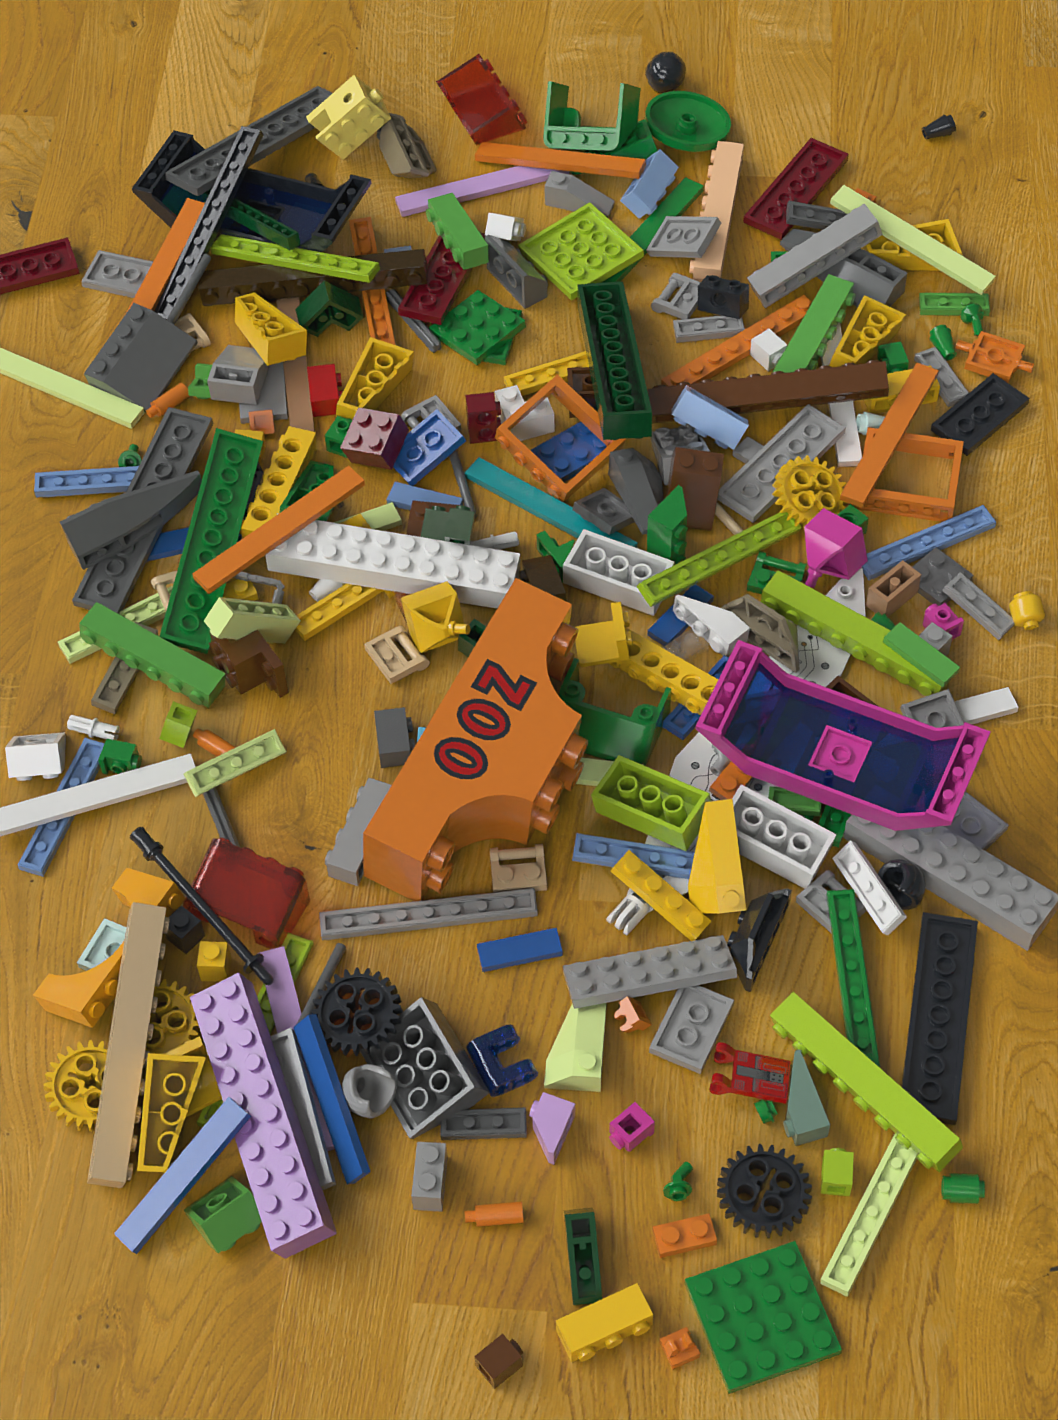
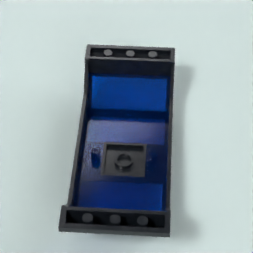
M175 130L132 187L133 193L170 228H172L187 198L203 202L202 195L196 196L166 180L165 172L205 150L194 140L193 135ZM248 168L234 198L299 232L301 245L295 248L322 252L333 244L372 182L371 179L351 174L347 182L336 189H331ZM225 216L214 240L215 242L223 234L277 244Z

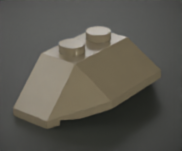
M389 113L391 119L381 127L379 147L391 173L397 177L410 179L428 177L434 174L436 168L424 142L406 124L407 121L403 116Z
M749 594L721 607L733 612L750 627L747 640L749 643L762 648L763 652L795 673L800 670L797 626L791 620H787L774 609L767 607Z

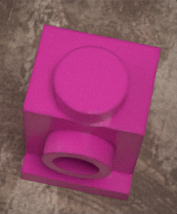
M946 603L940 606L932 604L925 611L922 625L926 629L933 622L951 634L953 640L961 635L964 620L961 617L958 618Z
M634 1102L610 1122L609 1133L611 1135L609 1138L618 1149L624 1147L630 1152L646 1137L654 1134L655 1121ZM630 1130L633 1131V1133L629 1135L626 1131Z

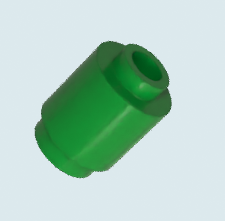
M950 1173L949 1176H942V1200H949L950 1203L978 1204L979 1198L985 1197L984 1180H979L978 1174Z

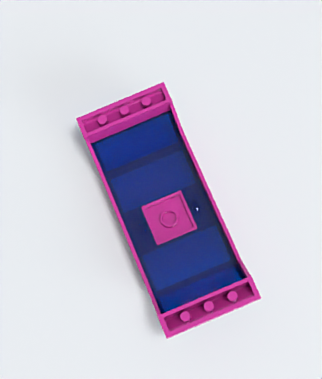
M740 640L737 641L696 724V730L745 774L894 831L948 826L952 824L991 732L966 722L961 726L936 728L786 673L763 653L762 648Z

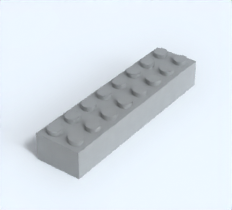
M876 785L864 799V801L891 811H895L900 800ZM908 804L904 810V813L920 812ZM851 815L846 821L844 839L855 842L859 848L883 863L894 859H902L914 863L925 877V888L1027 951L1057 911L1058 894L945 826L894 831L855 815Z

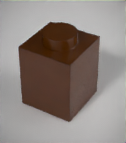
M501 1334L474 1356L475 1366L495 1389L523 1366L521 1356L523 1351L514 1339L509 1341L504 1334Z

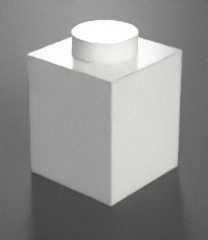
M767 329L751 339L750 355L769 371L776 367L787 348V344L772 330Z

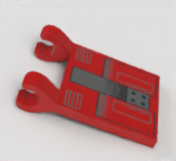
M724 1042L717 1043L714 1061L721 1064L733 1062L731 1080L720 1073L712 1075V1083L709 1089L712 1094L734 1093L783 1104L787 1103L791 1061L735 1050Z

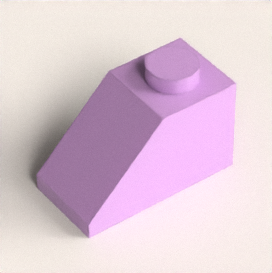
M543 1092L540 1100L534 1101L529 1116L532 1117L533 1130L548 1163L554 1165L574 1120L575 1103Z

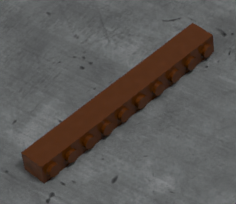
M870 360L866 364L846 363L840 367L826 365L814 370L800 368L789 373L776 371L770 375L763 376L751 374L746 378L726 377L720 381L706 379L695 384L681 382L676 386L657 385L652 389H648L652 409V424L675 421L673 419L675 416L672 415V408L686 385L736 414L804 407L808 404L813 406L888 397L889 384L886 361Z

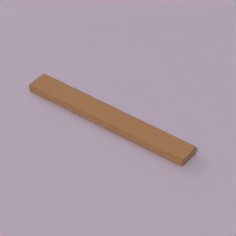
M299 297L276 299L277 309L298 323L295 309L300 305ZM306 355L295 360L283 361L290 426L315 432Z

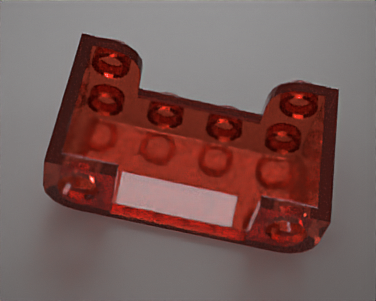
M477 54L436 81L476 146L482 142H489L525 130V124L528 123L522 112L517 113L520 111V108L514 99L509 100L510 94L505 86H499L502 82L495 72L491 73L494 68L489 60L486 59L484 61L480 54Z
M222 837L211 840L191 884L218 916L251 929L255 943L269 949L282 946L288 932L291 933L310 902L307 882L301 870L296 867L289 868L281 865L274 858H264L257 855L250 848L235 846L229 840ZM185 897L183 907L198 919L209 923L198 909H194L196 907Z

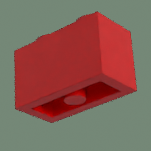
M335 364L307 367L313 417L336 415L337 403L343 393V390L338 391V387H342L341 373H336Z

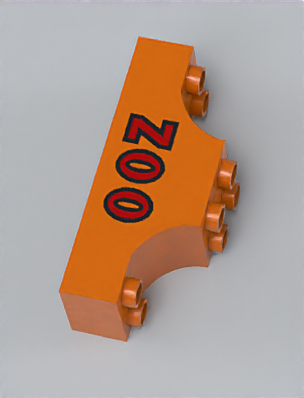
M515 578L363 832V869L365 877L413 901H423L429 888L438 893L443 891L454 869V864L449 861L453 853L472 843L489 839H506L527 845L536 829L545 834L550 831L561 807L556 803L563 788L572 791L584 767V763L580 760L588 745V740L579 736L582 715L570 708L559 697L550 681L552 677L562 682L575 657V654L570 651L576 641L579 629L569 625L572 604Z

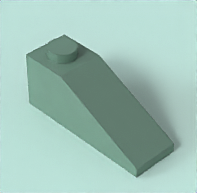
M796 1050L794 1053L786 1120L783 1121L785 1133L788 1138H793L795 1146L828 1137L830 1129L829 1120L801 1050Z

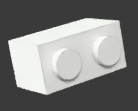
M496 213L488 214L486 236L492 235L497 238L520 241L521 237H524L526 224H524L523 218Z

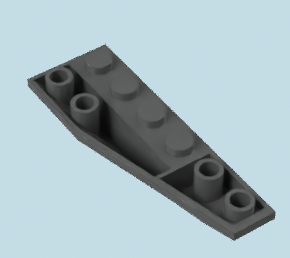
M792 229L780 241V245L787 251H790L796 245L811 238L815 233ZM860 248L816 276L823 283L828 274L853 282V293L856 294L853 305L856 307L859 306L864 295L891 307L905 292L907 272Z
M197 470L105 499L60 521L68 544L81 568L84 570L127 549L168 522L198 495L202 482L199 471Z

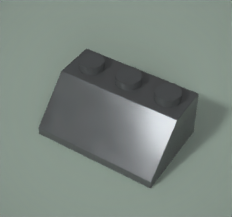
M492 235L485 236V241L488 244V271L522 307L526 309L547 298L548 281L546 277L542 274L540 275L535 270L533 264L522 256L520 250L514 248L509 241Z

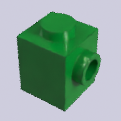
M336 417L325 434L328 452L347 458L340 447L352 419Z

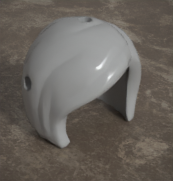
M365 1064L349 1070L342 1082V1090L349 1110L356 1115L366 1118H375L383 1114L390 1107L397 1089V1082L393 1074L382 1067L372 1064Z

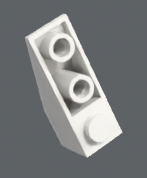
M681 595L675 596L673 611L677 618L682 621L684 620L697 636L704 638L715 652L728 657L731 655L738 640L747 642L750 627L733 612Z

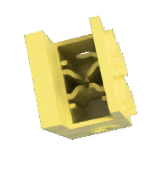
M353 75L306 116L308 122L321 131L315 136L316 139L343 160L391 119L382 100L384 97L377 88L371 89L356 75Z

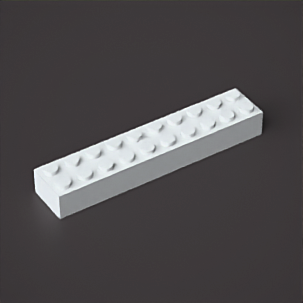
M320 520L313 521L266 554L268 571L322 580L328 579L340 583L413 594L448 581L456 591L460 603L496 609L499 607L515 578L519 577L520 553Z

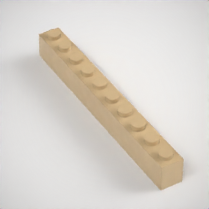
M133 902L129 909L87 1179L88 1184L122 1188L126 1180H131L133 1163H129L130 1152H135L137 1135L133 1134L134 1123L139 1124L141 1107L137 1106L138 1095L143 1096L145 1089V1079L141 1078L142 1068H147L148 1053H150L145 1051L146 1041H151L154 1024L149 1023L150 1014H155L158 997L153 996L154 987H159L162 973L161 970H157L158 960H163L165 953V944L161 943L162 933L166 934L169 926V917H165L166 907Z

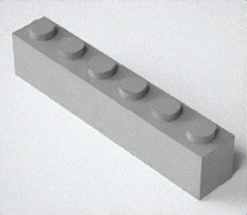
M863 204L853 209L841 219L834 221L822 231L815 233L803 243L796 245L784 255L775 258L760 270H756L747 277L750 286L766 308L883 235L880 225L868 207Z

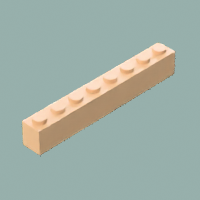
M718 141L716 150H712L711 163L713 165H709L708 178L711 179L706 180L705 194L708 195L703 196L702 209L705 210L704 212L700 211L699 217H718L722 224L702 258L691 259L689 273H693V280L702 282L707 275H715L719 278L722 276L742 167L744 144Z

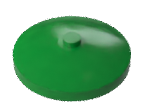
M671 91L654 97L648 103L644 117L654 138L672 148L690 152H702L717 148L718 141L725 142L731 128L730 116L719 103L707 96L688 91Z

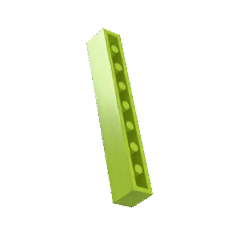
M777 570L763 589L761 603L774 609L787 620H791L794 624L806 629L810 634L828 641L836 648H841L858 660L865 661L874 666L878 671L885 672L896 678L900 683L911 686L922 695L929 696L941 692L947 686L946 684L944 687H941L884 644L883 639L891 630Z
M792 992L770 1014L774 1023L772 1028L781 1038H790L794 1042L792 1044L793 1048L801 1050L803 1057L806 1054L814 1060L812 1062L813 1066L823 1075L829 1073L834 1078L832 1082L841 1092L846 1093L849 1091L855 1097L853 1101L861 1110L866 1112L869 1109L876 1116L874 1120L885 1131L890 1128L896 1133L895 1139L906 1150L911 1147L917 1152L916 1158L927 1169L933 1167L940 1172L962 1150L963 1146L958 1136L796 993Z

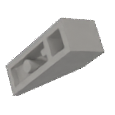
M551 171L545 184V205L576 211L590 202L609 218L614 206V200L573 175Z

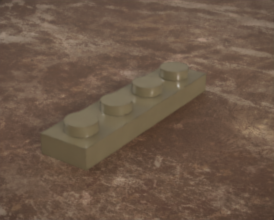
M134 622L158 636V630ZM115 656L91 699V705L115 714L139 669L129 667L123 660Z

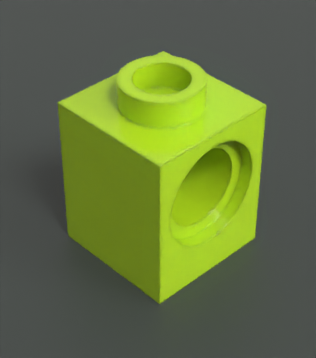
M173 701L159 739L184 748L198 710Z
M842 1148L824 1150L821 1194L850 1196L853 1183L854 1152H847Z

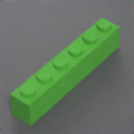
M828 274L773 372L783 371L784 373H789L800 368L808 370L817 368V360L819 357L824 356L828 340H833L837 331L836 326L844 321L847 307L853 305L856 296L853 293V282Z
M98 602L94 604L79 623L80 637L86 643L94 644L103 649L109 656H116L129 667L143 671L150 679L161 681L172 691L186 695L197 705L202 704L209 708L225 687L226 673Z

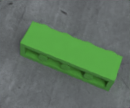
M448 193L428 199L427 219L435 226L437 235H441L445 247L451 250L455 262H459L463 270L489 263L488 244L455 195Z

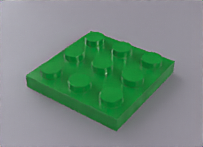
M477 290L448 312L442 325L433 324L429 329L442 343L475 365H478L526 327V322L523 318Z

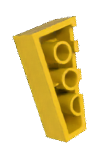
M949 219L912 225L958 254L963 255ZM883 235L861 248L901 270L940 271Z
M255 292L235 297V323L267 366L287 360H295L306 355L307 330Z
M864 295L833 354L829 366L840 367L846 363L866 364L877 354L878 345L887 344L898 334L906 314Z
M370 337L337 403L336 417L340 416L353 420L358 407L376 410L412 370L414 351Z
M148 1053L137 1171L165 1173L168 1170L206 1057Z

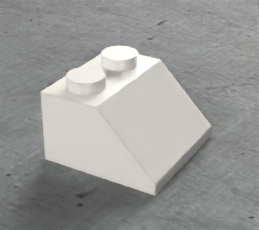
M65 732L14 736L5 747L9 778L16 777L18 781H25L37 775H42L45 779L58 777V774H61L65 768Z

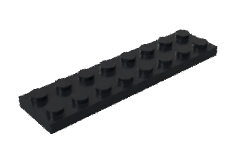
M923 912L901 1087L944 1124L956 1125L978 921Z

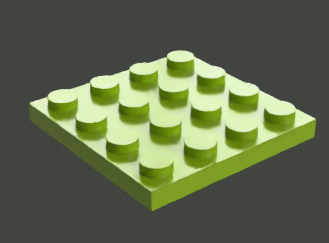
M590 202L518 245L521 254L571 301L577 298V284L601 283L644 257L643 249Z

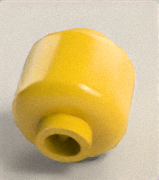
M1031 591L1014 595L1013 600L1009 603V610L1014 625L1024 627V630L1038 628V623L1045 618L1041 598Z

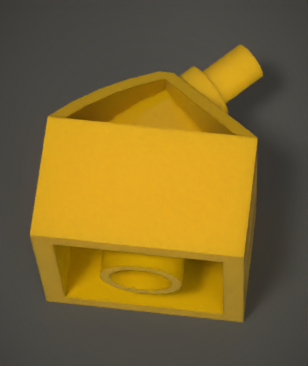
M448 581L401 598L411 640L420 653L459 639L460 634L470 633V625L464 624L458 595Z

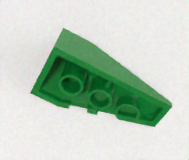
M643 119L637 123L636 128L619 150L614 152L585 151L583 153L647 159L658 150L648 124ZM571 172L572 175L585 174L580 172Z
M311 460L281 504L279 513L333 477V465ZM334 507L316 520L327 522L334 511Z

